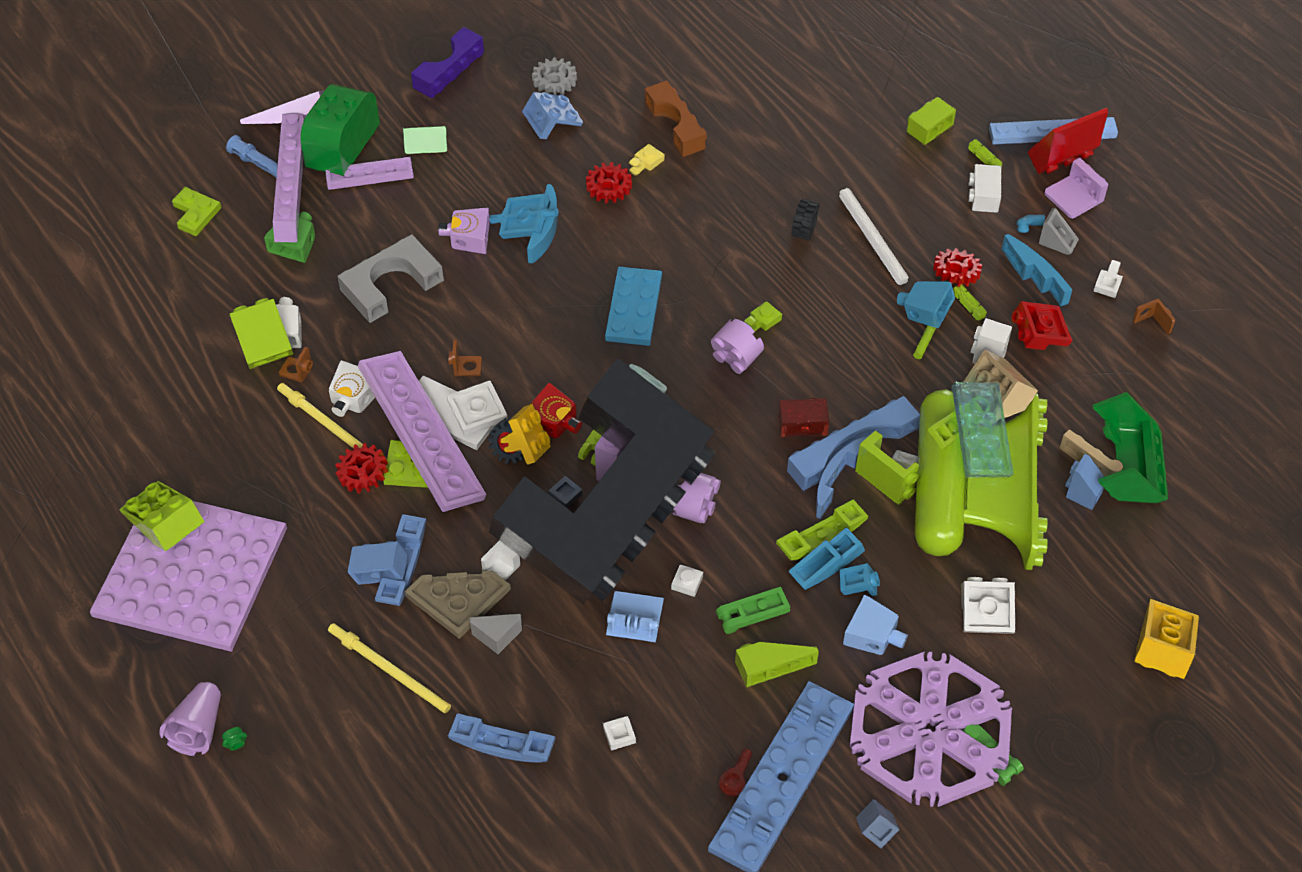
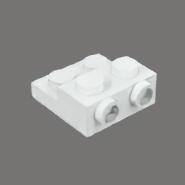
M980 577L967 578V581L961 584L963 632L1014 634L1015 583L1007 582L1006 578H994L992 582H983V579Z

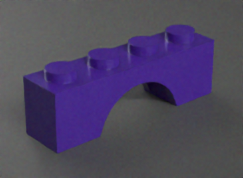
M463 27L451 38L453 54L448 59L441 62L424 61L411 73L413 88L433 98L446 85L455 80L464 69H467L475 59L483 54V37Z

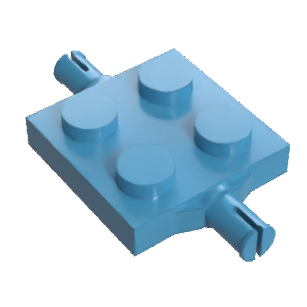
M546 194L507 198L506 207L503 212L497 215H490L489 221L491 224L501 223L499 235L503 239L531 236L532 232L541 233L545 219L547 217H557L559 212L557 207L547 208L549 197Z

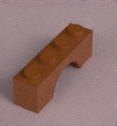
M668 81L645 88V104L654 116L671 118L678 123L673 129V144L681 156L685 157L704 150L705 140L707 139L706 131L703 127L699 126L695 115L689 112L685 101L679 98L677 90Z

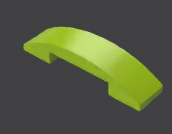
M972 398L927 430L940 448L943 449L985 419L986 415Z
M853 499L836 508L833 515L800 533L795 530L778 539L776 544L790 560L802 559L825 540L831 541L846 527L851 532L868 519V515Z

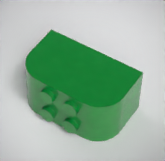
M330 84L306 115L302 124L300 140L305 167L324 172L328 170L330 173L344 176L349 165L353 164L380 125L377 101L373 93Z

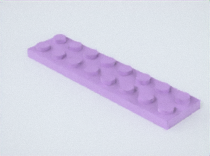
M401 351L360 360L358 364L360 372L442 512L484 500L487 494Z

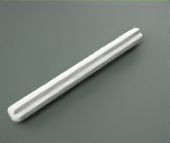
M849 188L842 189L839 197L898 285L906 284L908 282V275Z

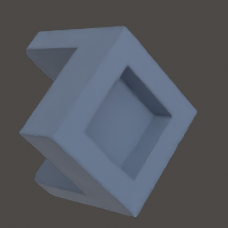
M874 799L856 817L862 834L880 848L900 830L894 815Z

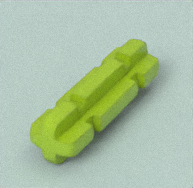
M977 139L969 143L968 149L985 165L1002 166V162L995 158L996 156L985 146H982V143Z
M962 284L960 287L955 286L953 288L954 296L957 299L960 298L959 301L970 313L973 312L972 316L976 320L980 321L986 317L987 311L982 306H979L980 303Z

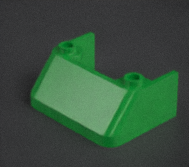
M1127 392L1093 404V409L1105 420L1103 431L1106 438L1111 439L1115 444L1116 460L1120 461L1123 465L1122 471L1098 479L1099 484L1109 492L1112 498L1118 501L1143 503L1166 501L1168 499L1163 441L1158 423Z

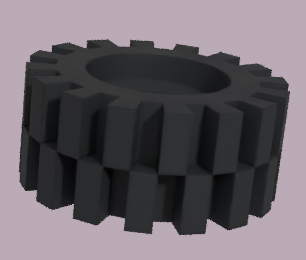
M803 198L800 200L791 229L793 237L807 241L811 239L818 219L820 203Z

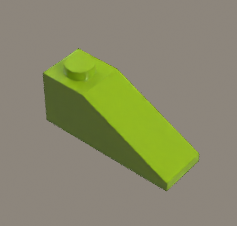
M766 642L748 643L736 650L735 663L746 687L817 664L819 651L817 647Z

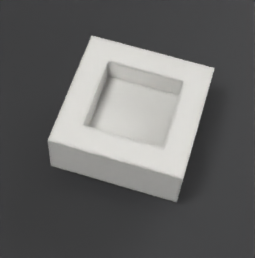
M680 565L672 582L671 589L695 597L703 578V572Z
M628 716L603 723V729L611 750L636 743V737Z

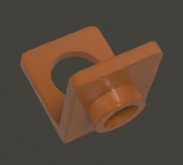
M1159 298L1136 308L1133 317L1134 323L1153 316L1167 334L1172 332L1175 318ZM1149 308L1145 314L1140 315L1145 309Z
M453 340V351H449V365H453L454 376H480L482 357L459 356L457 340ZM467 362H474L477 365L475 369L470 371L465 370L463 366Z
M304 347L298 359L288 357L280 369L279 375L303 383L313 366L309 348ZM295 365L297 373H289L287 371L288 367Z

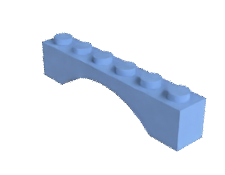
M904 396L897 400H891L879 410H873L864 418L852 421L847 427L833 431L821 441L813 442L806 449L794 452L788 458L787 472L804 491L820 482L821 476L831 459L852 441L863 436L867 438L875 430L883 436L882 438L900 439L918 429L920 414Z

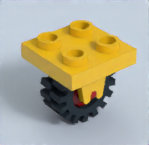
M533 404L524 406L513 417L503 419L490 431L488 442L492 443L489 445V449H495L492 452L494 456L497 453L500 455L498 460L502 461L505 458V463H510L511 461L517 463L524 458L528 465L536 462L551 447L549 435L543 430L540 423V414L534 409Z

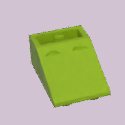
M160 481L149 484L145 491L129 499L119 509L154 545L165 552L205 522L190 498Z

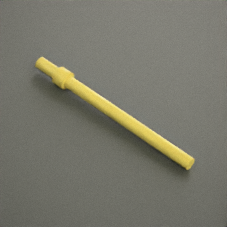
M284 383L278 386L277 390L285 395L292 405L303 409L353 449L355 444L358 448H362L363 444L306 401L305 396L300 392L293 391Z
M335 623L330 625L328 632L340 639L342 645L360 653L446 714L450 710L451 705L360 642L358 636L352 632H346Z

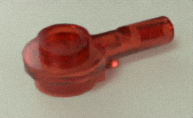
M743 749L735 767L729 768L720 777L719 788L724 794L737 796L743 791L745 787L743 772L753 755L750 750Z

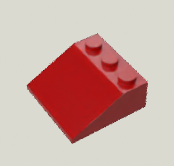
M1107 108L1051 130L1027 153L1038 175L1047 172V174L1053 173L1059 169L1058 166L1064 164L1067 167L1080 157L1084 160L1094 155L1093 151L1101 143L1108 115Z

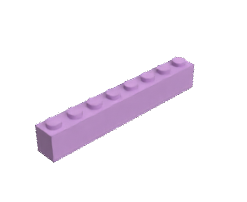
M282 114L273 213L275 242H297L304 158L300 135L304 114Z

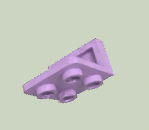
M1081 158L1073 161L1070 175L1046 188L1044 194L1069 218H1075L1104 202L1108 183L1090 165L1086 164Z

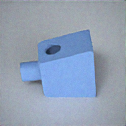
M864 595L845 631L843 644L882 655L889 643L903 648L908 635L896 630L899 618L896 613Z

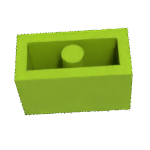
M936 97L931 102H927L917 112L911 113L908 118L907 132L926 145L954 124L956 109L939 97Z

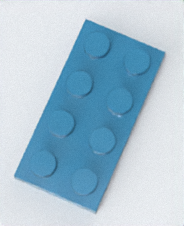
M618 266L605 341L650 346L662 271Z

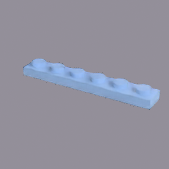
M1107 117L1102 139L1117 138L1118 130L1114 117ZM1077 119L990 123L989 132L992 144L1039 142L1051 130Z

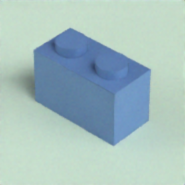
M393 541L352 547L348 573L358 585L379 583L382 578L403 580L407 553L398 542Z

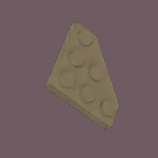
M482 571V574L467 575V572L447 573V576L432 577V574L421 575L404 592L405 597L460 639L471 628L470 618L483 617L511 590L508 582L495 572Z

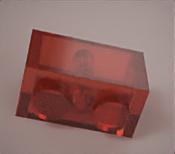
M826 398L780 400L778 415L781 437L828 435L829 414Z

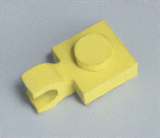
M648 144L630 160L629 164L633 167L629 169V172L636 176L645 168L651 171L664 161V154Z

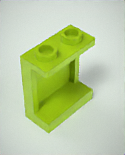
M264 298L258 300L255 303L256 305L250 307L240 306L230 313L249 369L293 355L274 299Z
M875 430L859 445L855 471L899 505L904 499L909 500L916 491L915 484L919 477V464L914 462L908 469H905L881 451L883 436Z

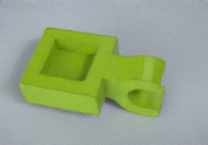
M766 301L754 309L744 323L749 325L754 331L760 327L766 331L782 320V313Z

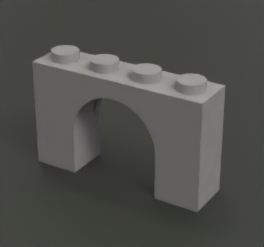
M413 235L401 239L394 245L383 249L378 254L338 275L340 290L369 323L388 313L386 298L374 285L376 279L381 275L391 271L405 272L411 275L425 291L444 281L442 266Z

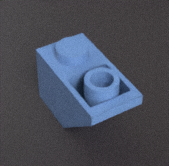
M1084 454L1081 461L1076 460L1070 470L1071 475L1065 486L1069 488L1066 498L1092 510L1104 489L1099 484L1098 479L1104 476L1090 456Z

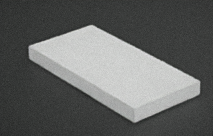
M422 376L419 383L452 438L478 450L496 425L464 436L447 402V395L457 391Z

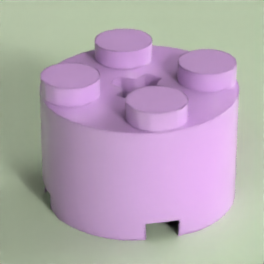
M730 319L711 339L714 358L721 363L726 361L730 364L733 371L738 374L746 370L764 350V344L760 337L756 340L752 335L755 331L749 325L738 319H734L732 322Z
M700 473L692 485L686 481L678 485L686 493L673 509V515L694 522L705 523L708 515L711 516L713 514L715 502L712 500L714 494H717L719 491L721 480Z

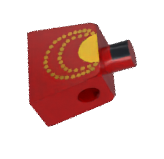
M548 383L530 403L533 404L534 409L540 414V423L543 430L550 437L559 438L566 429L577 434L581 429L582 422L576 419V404L552 384Z

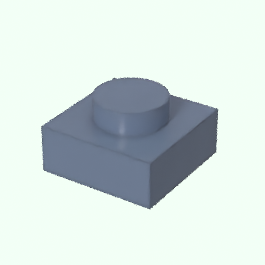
M566 476L548 490L549 495L566 508L583 495V489Z

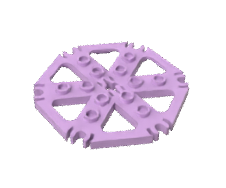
M925 652L871 671L870 675L866 676V682L871 685L867 688L859 684L858 691L856 690L850 748L852 747V754L858 752L864 754V756L857 758V764L861 766L862 771L909 803H912V794L914 793L916 805H919L921 797L927 796L930 799V807H933L935 797L937 796L939 807L994 785V782L998 781L999 775L993 769L1005 770L1009 763L1012 707L1009 708V701L1004 703L997 701L1004 694L1003 690H999V685L952 655H949V663L947 664L945 653H942L940 661H934L932 659V652H929L927 654V661H924ZM911 668L921 670L920 703L892 686L888 681L889 677ZM951 673H960L981 688L979 694L946 706L948 676ZM868 704H871L900 724L872 735L866 734L863 731L864 709ZM996 718L1000 723L999 745L993 749L987 748L961 730L965 729L968 725H977ZM927 723H930L932 726L936 725L935 732L926 729ZM916 749L914 776L908 782L900 780L885 770L880 764L882 761ZM942 752L974 772L975 776L951 787L944 786L940 780Z

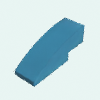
M846 527L831 541L825 540L790 569L789 573L806 590L838 572L861 555L865 549L862 543Z

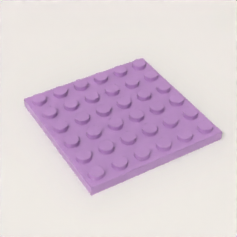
M193 501L205 522L166 552L154 545L133 525L90 610L91 616L232 652L287 530L286 523Z

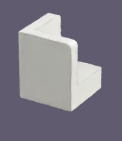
M498 541L482 557V571H493L506 581L520 566V556L501 541Z

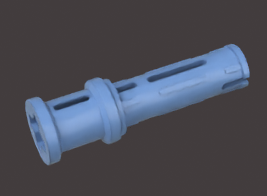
M237 135L229 139L226 145L227 152L235 153L240 156L242 161H250L277 178L278 163L258 152L253 144L243 142Z

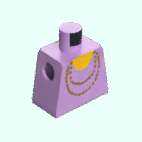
M489 208L454 211L452 223H439V236H450L451 246L454 249L486 254L490 226Z

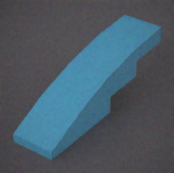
M1006 234L1001 250L1022 280L1031 278L1041 293L1050 291L1060 306L1069 304L1072 289L1063 277L1029 246L1010 234Z

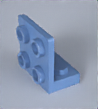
M533 92L522 111L540 139H547L556 123L581 126L583 123L578 112L564 95Z

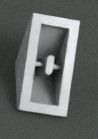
M1052 208L1044 222L1039 244L1069 255L1079 239L1057 209Z
M521 614L470 618L472 635L497 654L522 631Z

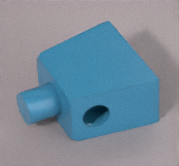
M916 282L910 293L900 292L898 294L897 304L905 307L907 317L910 320L939 328L955 296L951 282Z

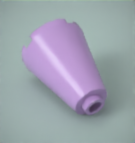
M210 682L199 683L164 720L160 727L161 738L165 736L169 740L167 745L170 748L194 756L196 752L202 751V754H205L208 751L212 742L221 697L217 686Z

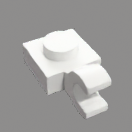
M1112 260L1108 271L1101 269L1094 292L1113 298L1116 297L1123 276L1117 275L1121 262Z

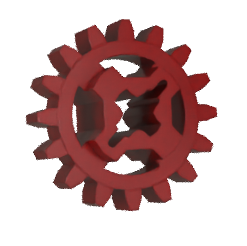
M613 162L609 166L602 163L600 168L595 165L594 171L589 170L588 176H586V190L590 192V197L596 196V201L598 202L601 199H604L605 203H608L609 200L616 203L617 198L624 200V194L629 195L630 189H632V175L628 174L627 168L621 169V164L615 167Z
M957 248L954 251L946 249L945 253L940 251L939 256H935L933 271H936L935 276H942V282L956 283L958 287L963 283L969 286L970 282L975 284L976 280L980 279L982 264H979L980 259H974L973 253L966 254V250L959 252Z
M363 443L362 448H358L355 444L352 451L345 449L347 455H340L341 463H336L335 465L338 470L335 473L343 487L346 486L350 492L355 488L357 493H361L363 488L370 492V486L372 485L378 488L377 481H384L383 473H388L386 466L388 462L382 450H377L375 445L368 448L366 443Z

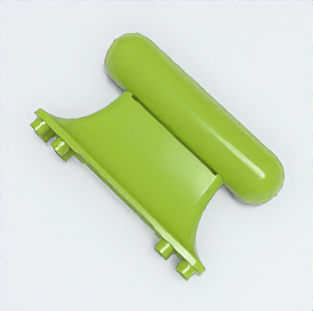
M947 389L930 393L925 397L920 407L919 477L917 479L915 538L918 546L927 554L948 556L962 544L964 523L995 530L1010 539L1020 551L1024 569L1032 570L1033 566H1042L1043 553L1046 554L1048 544L1047 539L1043 538V532L1046 533L1048 521L1047 518L1038 517L1037 446H1042L1043 432L1046 433L1047 418H1043V413H1046L1047 399H1039L1038 394H1035L1027 408L1014 419L997 425L974 426L941 449L927 429L958 409L965 402L957 393Z

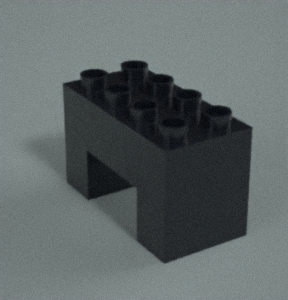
M618 358L587 396L579 419L606 440L613 443L622 451L575 513H572L524 476L494 514L489 529L490 534L582 604L586 602L591 594L601 602L604 601L626 572L615 564L618 558L623 555L633 563L656 533L653 528L646 524L650 516L662 524L685 495L686 491L676 484L678 479L682 478L692 485L716 454L714 450L706 445L715 431Z

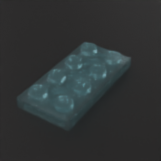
M955 382L952 385L965 477L1012 476L1013 468L999 383Z

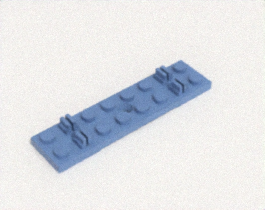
M810 681L807 683L708 847L709 852L745 872H759L854 709L853 703ZM785 774L788 779L781 781L778 779V775Z

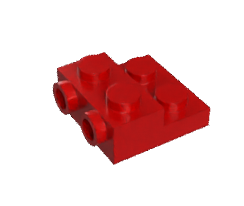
M1021 301L1013 311L1011 319L1018 326V339L1023 341L1025 348L1045 350L1049 344L1067 347L1071 344L1072 338L1059 306Z

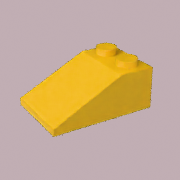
M1150 599L1137 644L1134 662L1140 663L1146 668L1163 671L1169 676H1177L1184 679L1195 656L1199 615Z

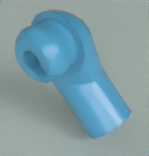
M1026 215L1020 218L1016 223L1018 225L1017 231L1019 233H1027L1029 226H1043L1045 215Z

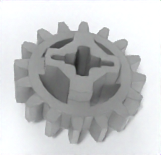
M553 57L552 61L545 59L544 64L538 62V67H534L532 80L534 87H538L539 92L545 91L548 94L551 92L553 95H557L560 92V94L564 95V90L570 92L571 86H576L577 72H575V66H571L570 61L564 63L563 58L560 61H556V58Z

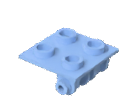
M615 591L611 612L608 613L606 635L656 642L664 598Z

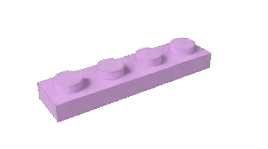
M410 157L349 165L344 176L333 174L326 170L328 190L414 178Z

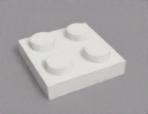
M491 381L447 395V402L464 436L494 426L505 418L508 419V415Z

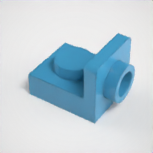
M868 563L840 569V588L843 595L867 590L872 596L877 595V586L880 585L878 573L874 572Z

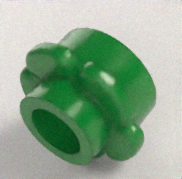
M240 727L229 729L222 735V746L230 748L232 751L244 746L247 734Z

